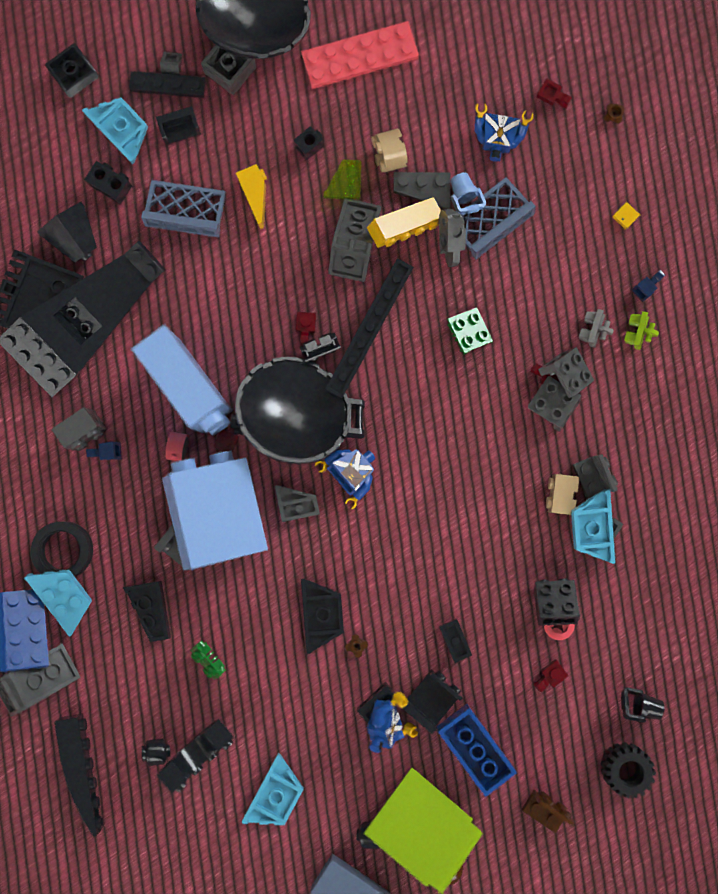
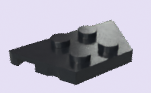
M302 578L301 588L306 652L310 654L344 633L341 593Z

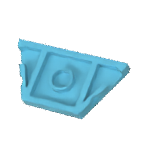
M122 98L100 103L98 107L91 109L84 108L82 110L83 113L132 164L135 163L148 129L147 124Z
M604 489L571 510L573 543L575 550L615 564L610 489Z
M70 570L50 571L33 575V573L27 574L25 580L70 637L92 599Z
M277 754L241 823L285 825L304 787L281 754Z

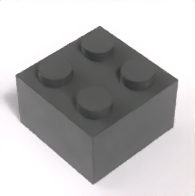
M217 45L201 62L204 73L233 96L257 68L254 58L234 55Z
M83 407L51 430L64 449L81 451L88 446L87 443L89 441L102 437L104 435L103 432L107 428L94 410Z

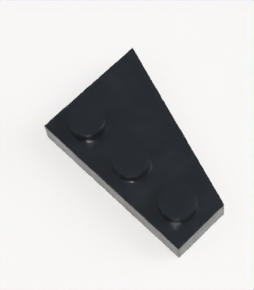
M162 580L123 587L132 602L133 609L136 610L140 618V623L149 641L170 639L171 634Z

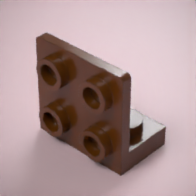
M533 790L522 808L524 813L554 833L558 831L563 821L573 827L575 822L571 818L572 814L567 811L568 808L560 802L555 804L550 800L551 797L543 791L539 793Z

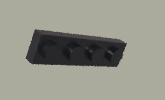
M131 71L130 92L205 98V77Z

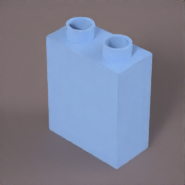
M163 325L132 348L133 352L190 428L200 433L209 432L214 436L231 423L226 416L233 410L182 341L167 326Z
M232 451L221 452L209 456L211 465L196 468L195 459L182 460L172 463L173 473L162 478L183 570L194 569L268 550L247 458L234 460Z

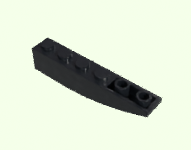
M83 713L60 717L54 721L63 773L81 818L94 837L100 833L104 822L103 817L99 814L100 798L96 796L97 780L96 777H93L92 772L94 762L89 754L91 744L90 739L86 736L87 721L83 718Z

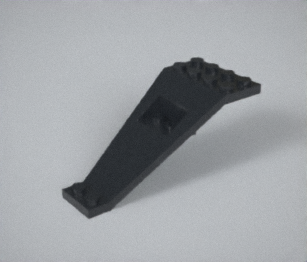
M139 240L122 256L21 316L0 336V345L53 397L81 372L152 282L166 269Z

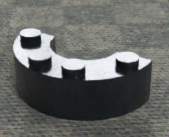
M217 719L183 747L156 776L171 794L175 791L179 793L187 786L186 781L192 774L195 776L203 769L202 764L206 760L212 761L218 755V751L222 748L226 750L234 743L232 741L234 736Z

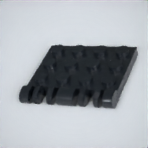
M14 250L11 257L25 262V264L13 260L9 261V265L22 269L20 276L10 271H6L4 274L7 277L18 280L16 284L2 279L0 293L10 296L11 300L0 297V303L8 305L6 311L0 309V315L4 316V318H0V326L8 329L21 316L84 279V276Z

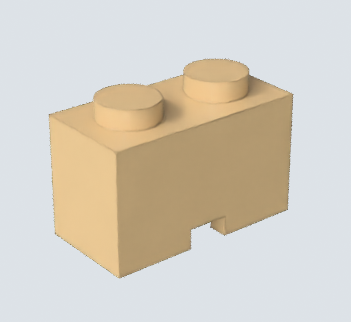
M553 474L552 478H549L548 489L551 490L550 497L546 499V508H548L549 513L571 515V510L576 508L577 500H573V493L578 492L579 477Z

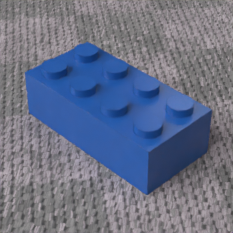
M465 704L437 726L440 736L485 797L517 774L511 762L468 704Z

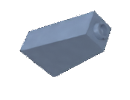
M333 853L310 889V894H391V892Z

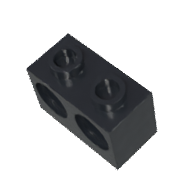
M96 161L84 179L90 187L119 205L122 204L133 187L128 181L129 177L122 172L117 174L105 162L101 164ZM105 174L103 179L98 180L99 175ZM121 183L119 189H114L116 184Z

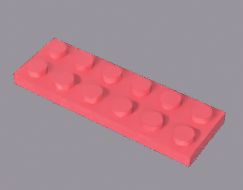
M409 21L301 51L312 89L419 59Z

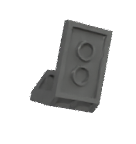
M345 198L333 237L329 275L365 282L374 241L367 227L375 218L380 217L382 206Z
M63 643L48 651V667L11 671L0 677V697L11 717L81 678Z

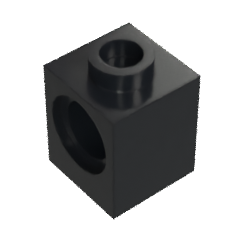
M310 126L293 140L294 147L307 161L323 148L324 138L319 130H314ZM307 140L315 141L312 145L305 143Z

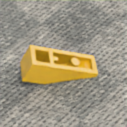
M257 164L236 172V175L260 229H263L266 196L264 181L267 180L264 170H259Z

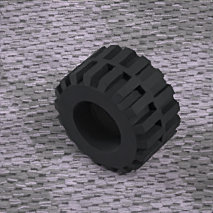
M622 742V746L617 743L614 744V749L608 748L609 753H604L603 755L605 761H601V766L603 767L601 774L612 790L618 795H623L629 799L630 795L633 798H638V794L642 796L646 794L644 792L646 789L650 791L652 788L650 783L654 784L655 782L652 776L656 775V771L653 769L655 765L650 760L651 758L632 743L629 745L626 742ZM627 761H636L637 769L635 774L631 778L620 779V767Z

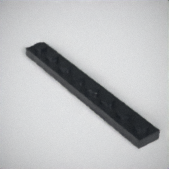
M398 258L396 259L325 391L342 400L412 272L413 266Z

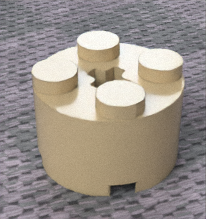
M398 128L375 134V136L371 137L373 147L376 148L378 153L375 155L376 164L380 166L381 172L386 173L407 167V152L404 142L402 143L399 140L402 134Z

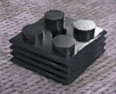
M75 43L45 63L48 71L69 98L99 78L96 70Z

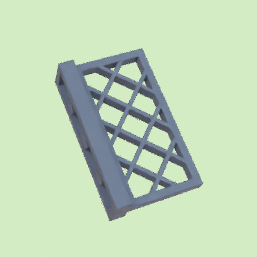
M507 177L483 195L485 200L487 198H496L495 206H485L481 209V218L470 217V214L467 213L462 214L464 221H467L465 245L475 259H478L535 214L536 206L533 202H529ZM506 185L510 189V195L499 194V189ZM479 198L471 205L481 204ZM498 199H510L509 207H497ZM511 200H520L523 205L520 208H511ZM483 211H495L494 219L483 218ZM497 211L508 212V217L504 220L496 219ZM469 221L480 222L479 230H469ZM482 222L493 223V229L482 231ZM467 234H479L478 240L471 244L467 240Z
M151 180L145 211L142 212V221L146 227L219 237V227L226 191ZM155 187L164 188L166 192L157 197L154 193ZM176 190H182L184 195L175 199L171 193ZM194 193H200L203 197L194 202L190 196ZM169 195L173 202L164 206L160 200ZM214 195L221 196L220 201L214 205L209 201V198ZM188 198L192 205L183 210L179 203ZM206 201L210 208L201 212L198 205ZM157 202L162 207L158 212L150 211L151 206ZM177 205L181 212L171 215L168 210ZM195 208L199 215L194 218L189 217L186 213ZM214 211L217 215L216 221L207 220L205 216Z

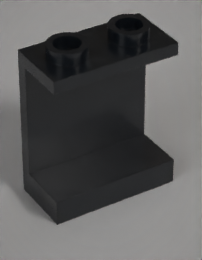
M432 669L408 696L406 706L402 707L431 734L437 730V723L457 700L461 701L463 699L460 694L461 690L452 683L450 686L445 681L446 677L440 671L434 672Z

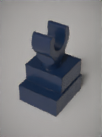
M659 270L650 279L645 277L631 290L643 302L658 289L655 284L665 274Z
M100 443L99 449H86V456L91 458L100 457V460H122L121 443Z

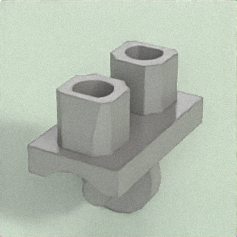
M598 309L597 312H586L584 321L593 326L591 330L582 328L579 338L589 343L590 347H596L600 333L599 339L605 340L606 335L613 334L614 330L609 328L610 321L605 320L602 326L605 318L604 310Z

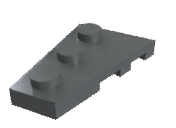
M394 172V193L420 201L434 197L439 207L443 208V210L450 209V172Z

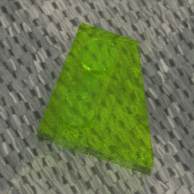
M342 160L337 172L331 179L330 185L324 191V198L360 200L362 160Z

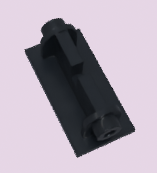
M329 332L318 337L320 341L318 345L315 339L302 343L300 350L305 362L317 360L319 356L332 354L341 348L335 332L332 334Z

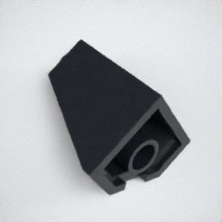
M82 202L59 213L37 231L41 237L74 262L80 259L86 261L93 256L91 252L97 248Z

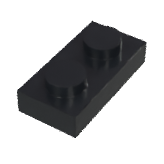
M457 619L439 626L454 663L472 656Z

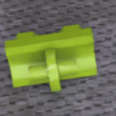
M642 311V315L631 314L629 326L638 327L637 333L627 331L624 341L634 345L635 349L641 350L644 335H646L645 341L651 342L652 337H658L659 334L657 330H654L655 323H649L647 328L648 312Z

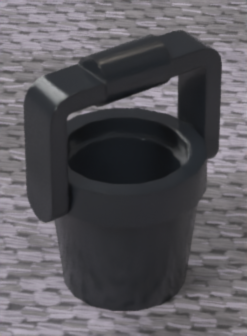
M628 687L621 692V709L625 719L646 722V719L660 720L663 717L665 706L662 700L647 696L643 690ZM628 694L636 695L633 701V714H629Z

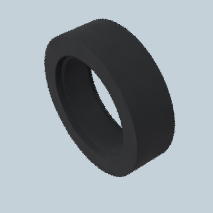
M66 521L50 523L41 528L34 536L30 549L31 560L41 574L50 571L70 570L74 577H76L89 566L93 557V543L88 532L76 523ZM60 531L73 535L80 547L78 560L68 569L53 567L45 556V545L48 539Z

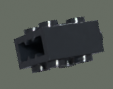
M543 579L535 582L534 598L538 626L578 624L580 612L575 580L559 579L558 581H549Z

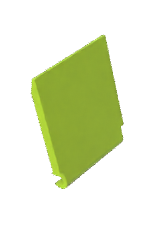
M412 767L364 832L366 836L424 886L430 885L439 894L444 893L483 833L471 823L473 818Z

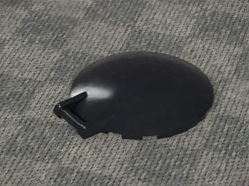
M196 0L197 19L205 35L218 47L241 57L263 59L282 55L302 41L310 25L311 11L308 6V0Z
M279 357L273 358L272 361L264 364L260 363L242 380L236 395L235 412L242 433L262 454L284 463L307 464L329 456L341 445L345 437L356 439L365 437V430H363L365 401L348 398L346 393L341 400L325 391L333 374L327 373L319 367V364L312 361L305 362L303 358ZM351 409H355V428H351Z

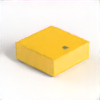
M626 202L612 218L626 230L640 214Z

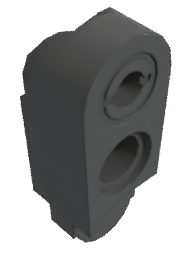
M453 209L441 210L439 214L440 254L445 253L448 267H456L460 262V251L465 250L466 228H464V219L460 213Z

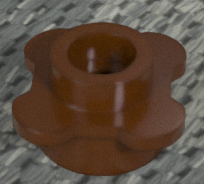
M608 104L604 120L620 124L623 121L624 107L619 104Z
M354 634L350 643L346 644L345 649L348 652L351 651L356 658H360L363 650L368 648V642L363 641L359 638V635Z

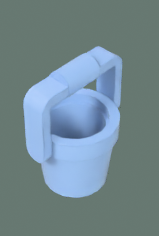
M467 173L457 174L451 179L450 182L454 193L451 195V200L456 212L461 215L478 212L485 207L486 201L481 189L474 186ZM478 196L481 204L460 208L459 204L468 203Z

